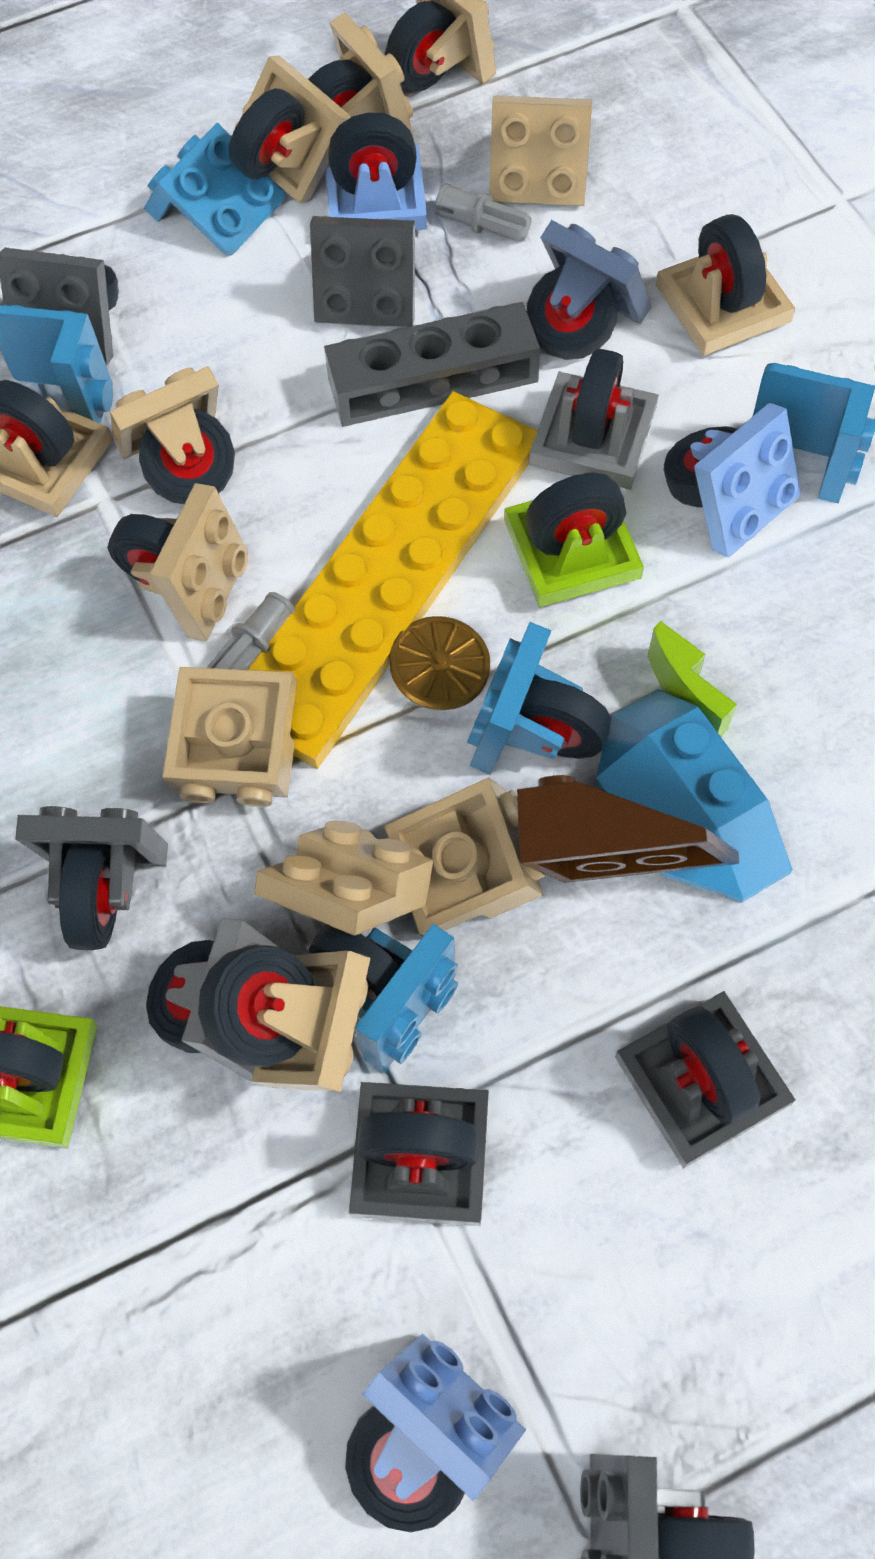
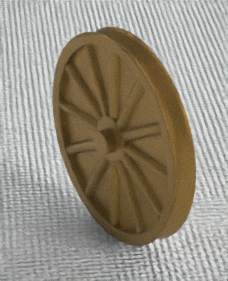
M432 616L414 621L404 633L403 630L399 633L391 650L390 671L395 685L410 701L428 709L451 710L470 703L481 693L490 672V655L484 640L472 627L454 618Z

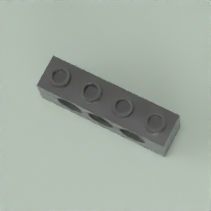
M523 302L495 306L483 311L456 317H446L438 321L406 328H397L384 333L357 339H347L324 346L328 381L342 427L445 403L453 391L467 398L538 383L540 346Z

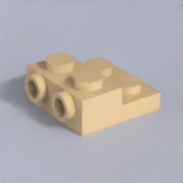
M179 667L162 778L176 791H180V798L194 803L207 804L215 802L216 793L237 794V802L253 807L271 806L272 797L288 798L295 742L290 736L297 679L292 672Z
M489 777L384 826L388 839L403 841L411 847L418 849L424 857L433 860L426 905L412 911L418 933L422 936L425 935L432 924L446 931L480 915L491 919L544 896L538 880L547 875L520 863L517 794L514 790L506 792L503 787Z
M329 821L325 823L323 828L299 835L296 855L286 857L282 863L258 870L254 894L355 936L425 906L433 860L424 857L418 849L411 847L403 841L376 839L372 833L361 829L360 826L354 823Z

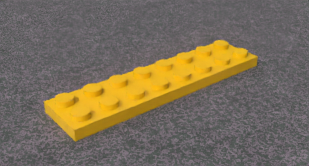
M454 391L447 398L295 605V612L287 618L268 643L270 650L267 653L262 651L248 669L292 672L297 679L290 736L295 742L293 756L316 769L320 767L390 666L391 650L396 637L402 630L404 633L411 623L424 617L528 467L530 450L537 430Z

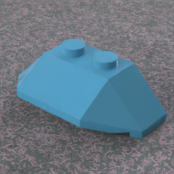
M657 689L611 715L610 732L602 750L595 780L600 790L704 827L739 852L740 864L659 873L661 876L702 890L724 894L728 899L743 903L791 874L792 867L767 797L698 706Z

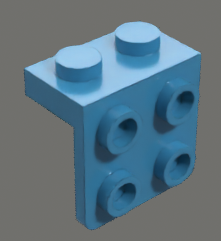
M217 122L201 139L195 134L187 141L177 154L180 161L172 169L166 164L154 175L147 185L152 194L144 209L159 222L175 206L222 253L233 255L285 199V191L271 179L269 174L258 180L250 179L235 168L228 157L229 143L232 136Z
M0 305V351L11 375L18 381L60 386L71 412L101 424L104 412H109L112 406L113 382L88 314L75 313L68 310L55 311L26 308L19 305Z
M769 363L765 366L753 416L768 403L786 408L793 448L829 457L818 499L839 504L845 484H857L865 458V453L857 452V450L868 452L875 432V419L867 417L875 385L805 370L793 365Z

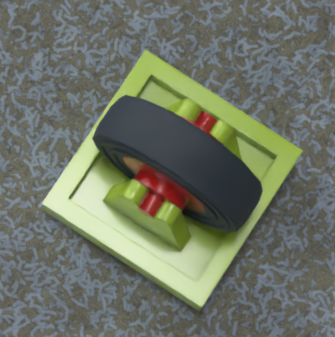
M593 472L573 475L555 482L539 493L534 500L504 508L505 524L539 608L642 579L644 566L624 522L627 514L624 497L618 484L608 475Z
M0 1006V1139L65 1149L69 1148L98 1027L92 1018Z

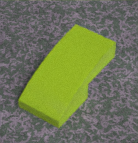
M660 621L653 628L647 655L660 686L664 692L698 706L722 737L730 726L737 704L699 676L706 654Z

